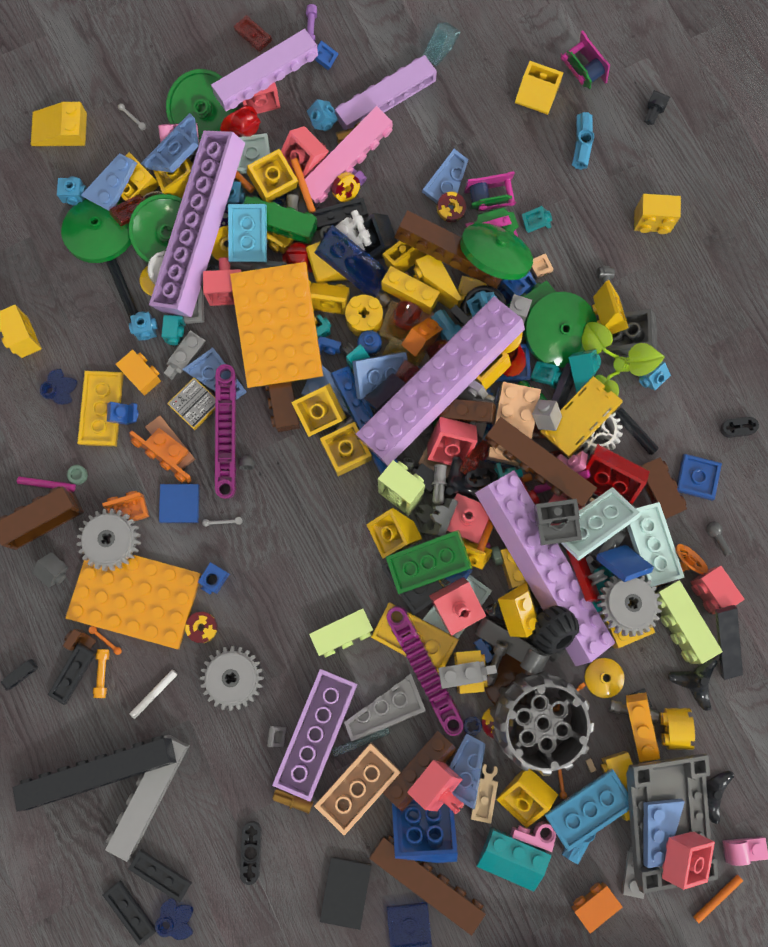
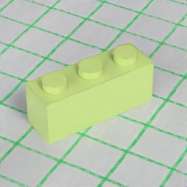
M361 609L309 635L318 655H324L326 658L335 654L334 649L342 646V649L353 645L352 641L360 638L362 641L370 637V632L373 631V628L364 609Z

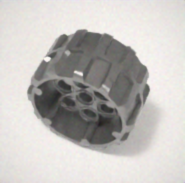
M542 671L539 674L532 675L517 674L514 682L507 687L501 686L498 690L500 696L496 706H492L490 710V715L494 720L492 734L504 753L519 768L524 771H528V769L536 770L543 776H550L551 771L562 768L568 771L573 768L572 763L581 754L587 753L589 750L587 746L589 735L594 731V723L588 715L590 704L572 684L546 671ZM545 687L559 688L558 695L561 698L552 697L548 699L543 694ZM529 693L526 697V705L517 704L524 695ZM537 697H541L540 705L534 706V700ZM569 703L572 710L571 725L563 720L568 714L567 705ZM556 704H560V710L553 713V707ZM521 711H526L525 718L519 720L518 714ZM544 717L545 723L542 726H537V721ZM509 719H513L519 724L514 732V740L509 737ZM563 724V725H564L563 731L560 732V733H557V732H556L557 727H558L559 725ZM529 731V737L526 740H522V734ZM544 738H548V744L541 746V741ZM557 738L563 740L558 747H556L555 741ZM522 745L525 747L535 745L538 748V755L524 754L520 747Z

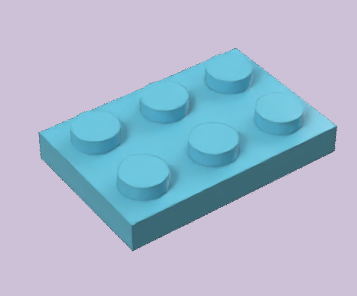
M228 204L229 262H267L266 204Z

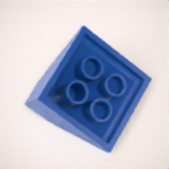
M414 799L403 811L392 803L396 859L432 863L457 862L458 852L454 813L445 803L438 811L424 810Z

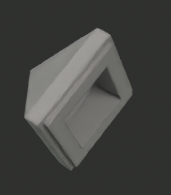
M270 726L267 747H284L286 727Z

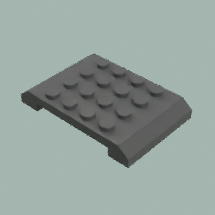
M704 753L629 765L626 776L634 877L639 891L643 894L677 887L662 879V866L647 868L643 865L644 802L671 799L684 800L685 803L675 836L694 831L711 840L706 777L710 776L709 755ZM713 856L708 881L718 879L717 859Z

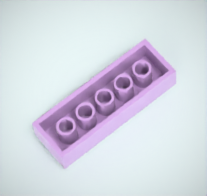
M323 669L319 670L272 786L309 802L312 800L357 688V683Z

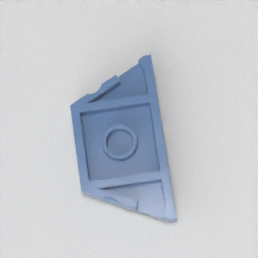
M189 113L140 164L149 170L171 173L179 168L199 146L195 118Z

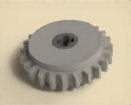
M103 509V514L96 511V517L89 515L90 521H83L85 527L79 528L82 535H77V538L81 539V542L76 544L82 547V549L78 552L85 554L82 559L85 561L89 560L88 565L90 566L95 564V569L99 570L101 566L103 571H107L108 567L111 571H115V566L122 569V563L129 564V557L135 558L132 554L133 551H139L135 548L136 545L141 544L136 539L141 534L135 532L139 527L132 526L135 521L133 519L128 520L130 516L128 514L123 516V512L120 510L117 514L114 509H111L110 513L108 510ZM108 536L111 537V538H110V541H111L110 543H107V542H108V539H107Z
M612 576L609 578L610 581L604 583L606 588L600 589L603 595L598 596L602 603L597 604V607H602L603 611H600L599 615H605L602 621L610 623L608 625L609 629L615 627L614 633L622 631V636H627L629 633L630 637H634L636 634L637 636L643 635V632H649L650 628L656 626L653 621L660 619L656 614L662 612L661 609H658V605H661L662 602L657 601L660 594H655L656 586H649L651 580L645 582V576H640L639 578L623 582L617 576Z
M231 646L230 651H228L227 647H223V653L216 650L217 656L210 655L211 662H204L207 669H201L205 673V676L200 677L201 680H205V683L200 685L201 688L206 687V691L203 694L210 695L209 702L215 700V707L222 704V710H225L227 706H229V711H232L235 705L238 710L241 709V704L245 707L249 706L248 700L254 702L253 695L260 694L257 688H263V685L259 683V680L264 679V677L259 675V673L263 672V669H258L257 667L261 662H254L256 656L252 655L250 657L249 650L242 653V647H239L238 651H236L235 646ZM235 674L236 682L230 683L228 675Z

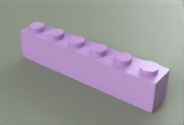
M303 29L211 84L213 93L225 111L234 109L239 103L252 98L254 94L267 89L274 82L282 80L287 74L297 71L307 62H312L318 56L317 44L306 29Z
M425 55L414 59L411 64L399 68L396 73L384 77L381 82L369 86L366 91L356 94L351 100L338 105L335 109L337 121L344 130L354 128V125L361 122L376 106L383 113L434 83L436 81V69Z

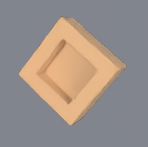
M546 253L533 259L531 270L536 279L553 272V267Z

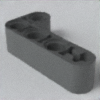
M489 616L481 619L475 631L477 636L495 646L497 640L506 641L508 643L506 653L520 661V666L532 674L541 673L550 657V654L540 651L529 639L525 637H510L507 627Z

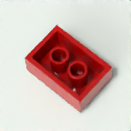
M597 444L587 460L586 469L582 470H589L590 477L586 478V480L597 487L594 494L601 496L613 487L631 505L646 485L650 471Z

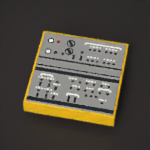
M195 378L167 403L194 430L215 411V397Z

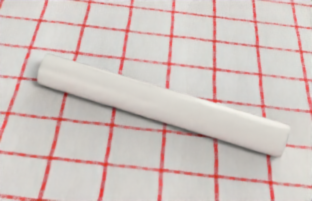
M172 669L129 714L135 719L178 674Z

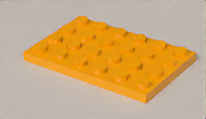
M301 262L231 273L230 277L247 388L324 377L307 263Z
M134 555V559L128 558V565L122 563V569L115 566V571H111L109 567L107 571H103L102 566L99 570L95 569V564L90 566L88 565L89 560H84L66 619L174 649H180L185 632V624L190 616L199 586L198 581L202 576L201 573Z

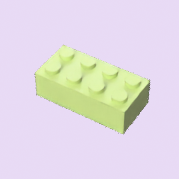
M392 460L378 478V493L409 516L423 498L424 480L417 474L412 475L407 471L408 467L402 462L398 461L396 463Z
M680 580L669 583L655 591V594H660L657 601L662 602L661 605H658V609L662 610L660 613L661 622L670 629L672 633L670 636L673 642L680 646L682 650L681 655L686 662L690 664H703L723 652Z

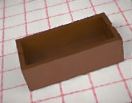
M58 486L51 489L49 494L34 498L29 505L16 508L14 513L1 516V546L17 550L83 514L84 511L75 493L63 486Z

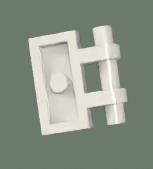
M357 210L351 212L353 219L346 217L334 227L338 237H348L354 258L365 250L362 243L365 246H369L372 243L370 233L364 227L363 217L359 215Z

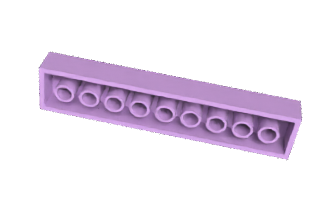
M203 131L149 303L150 306L162 313L192 317L203 282V271L207 269L245 146V142L234 132Z
M494 296L356 433L361 442L388 466L525 330L522 318Z
M515 470L475 493L543 611L552 606H561L567 608L577 618L579 633L575 635L573 642L565 648L575 666L592 662L614 645L615 641L593 603L585 600L576 574L559 545H540L534 511L535 504Z

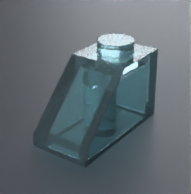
M448 22L438 23L423 56L425 55L432 64L438 66L453 48L461 31Z

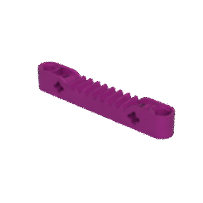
M228 364L220 365L215 375V492L222 499H230L236 493L237 377L233 367ZM224 371L231 372L229 379L221 378ZM228 484L231 490L228 494L223 495L221 487Z
M398 605L393 606L387 613V621L397 641L405 652L425 694L428 696L444 731L450 736L459 735L463 730L464 722L447 688H441L439 672L406 609ZM394 611L401 612L403 616L401 621H395L392 618ZM454 719L459 722V725L456 728H451L448 722Z

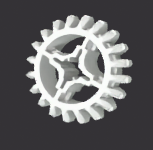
M613 412L602 423L594 437L593 433L578 449L583 446L585 448L583 451L586 453L590 450L591 455L597 444L593 443L595 439H606L608 442L599 445L608 450H614L616 448L615 444L620 443L619 437L623 435L619 431L623 428L622 425H617L620 418H613L616 412ZM605 422L608 424L611 434L605 428Z

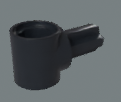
M656 90L653 91L647 104L649 110L644 119L647 125H654L658 114L664 112L670 96Z

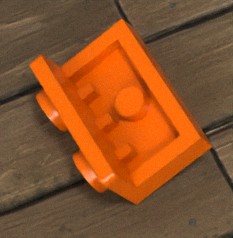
M137 491L128 492L125 494L126 496L121 498L117 496L108 498L107 502L102 503L103 508L108 510L109 513L111 509H114L116 514L119 510L123 512V516L128 514L130 516L128 520L138 521L149 517L144 495Z

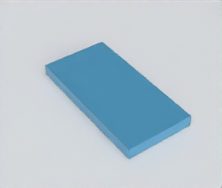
M610 769L550 809L544 816L565 849L569 852L629 811L628 792L614 770Z

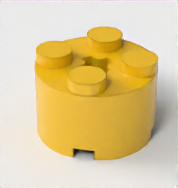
M359 295L350 299L345 310L346 324L350 331L358 337L364 331H379L383 324V309L379 300L370 295Z
M665 708L664 712L659 713L660 725H664V733H661V744L666 746L667 750H694L691 741H695V728L693 717L688 716V712H692L690 708Z

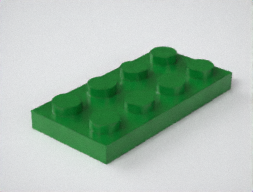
M459 530L386 556L398 594L472 569Z

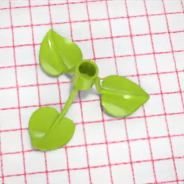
M589 322L585 326L582 336L584 350L596 349L597 354L603 350L615 358L613 363L615 372L608 375L607 378L603 375L595 376L597 380L605 385L604 390L607 393L612 391L617 396L619 395L618 384L614 380H610L613 376L619 375L620 372L629 371L636 376L647 375L655 370L665 357L654 347L646 343L634 345L629 351V357H619V355L605 348L613 342L612 334L606 326L597 322Z

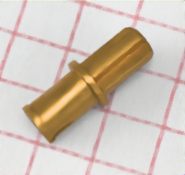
M276 789L273 794L274 801L290 806L289 809L295 808L307 814L310 813L314 802H309L280 789Z

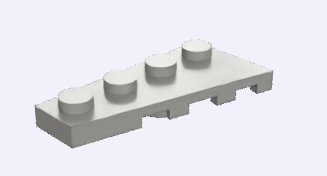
M409 674L401 682L394 685L382 696H379L367 707H364L344 722L351 742L426 712L412 675Z

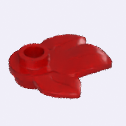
M521 477L520 480L535 505L541 503L534 489L529 491Z

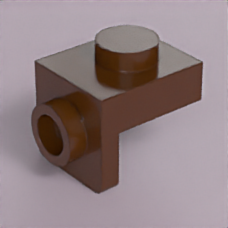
M74 629L65 636L63 647L73 651L77 643H82L92 649L96 639L80 629Z

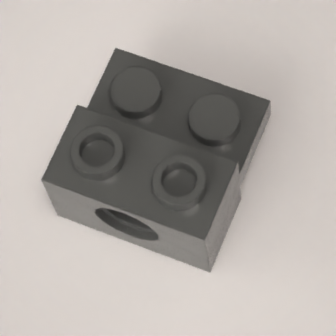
M577 499L542 503L534 506L541 546L582 540ZM564 522H565V524L551 525V524H557V523H564Z

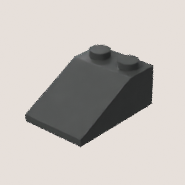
M646 309L624 313L629 328L612 334V344L605 347L614 354H629L630 349L634 345L646 343L658 351L656 316L653 311ZM602 350L599 354H607V353H605V352Z

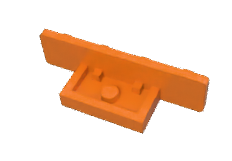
M160 428L147 441L131 430L129 432L130 442L135 447H142L149 458L152 460L156 458L160 462V466L166 471L171 470L175 473L174 476L183 483L185 481L187 484H190V475L177 466L189 453L185 447Z

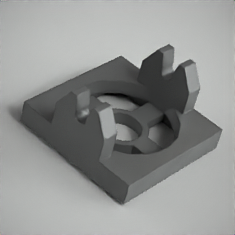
M444 498L443 505L435 504L434 502H432L431 506L427 504L418 505L422 513L415 512V516L424 523L420 533L435 537L445 535L458 501L453 498Z

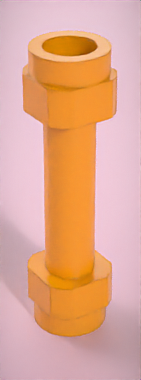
M97 649L95 658L98 659L96 688H93V698H106L107 688H104L106 660H109V650Z

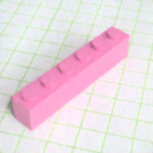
M377 106L305 178L311 198L316 204L326 200L337 176L344 172L352 173L353 167L357 163H362L367 157L366 154L370 150H375L380 143L379 141L383 137L386 138L392 132V121Z

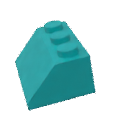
M491 827L476 867L534 892L545 875L552 855L542 848L512 838L511 835Z

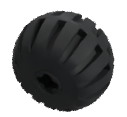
M549 607L537 615L536 619L538 622L535 624V630L532 631L533 634L530 635V639L536 648L546 654L559 653L573 642L575 635L579 633L578 620L565 607Z

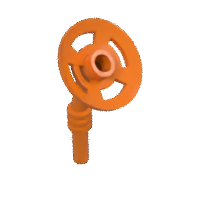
M678 544L675 547L677 555L681 560L680 564L683 572L690 569L699 574H706L708 572L706 563L695 551L683 544Z

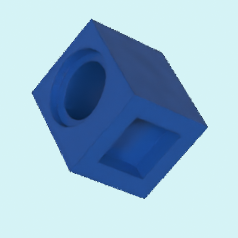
M210 562L198 581L202 585L200 589L208 594L212 592L218 594L230 574ZM211 575L217 576V582L214 585H210L208 582Z

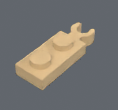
M483 764L482 773L484 777L480 778L476 806L471 811L470 819L491 824L498 781H494L493 777L496 776L498 768L494 766L493 771L487 773V764Z

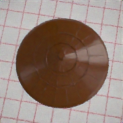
M507 653L501 658L494 685L484 687L488 698L495 706L500 696L498 690L501 686L507 687L514 682L517 674L532 675V673L520 666V661ZM529 693L524 695L517 704L526 705V697Z

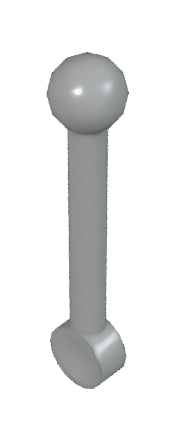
M118 104V109L120 111H124L135 123H137L140 130L143 131L146 129L145 123L138 121L127 109H125L124 104Z
M237 517L231 520L214 521L204 519L202 521V525L205 527L209 526L210 524L236 523L237 525H241L243 520L241 517Z

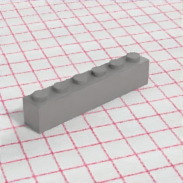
M169 734L165 735L164 738L172 739L177 763L140 775L136 782L138 787L135 793H131L126 801V805H128L124 813L121 812L116 821L118 826L115 832L112 831L106 840L108 845L105 850L126 862L133 857L190 746Z

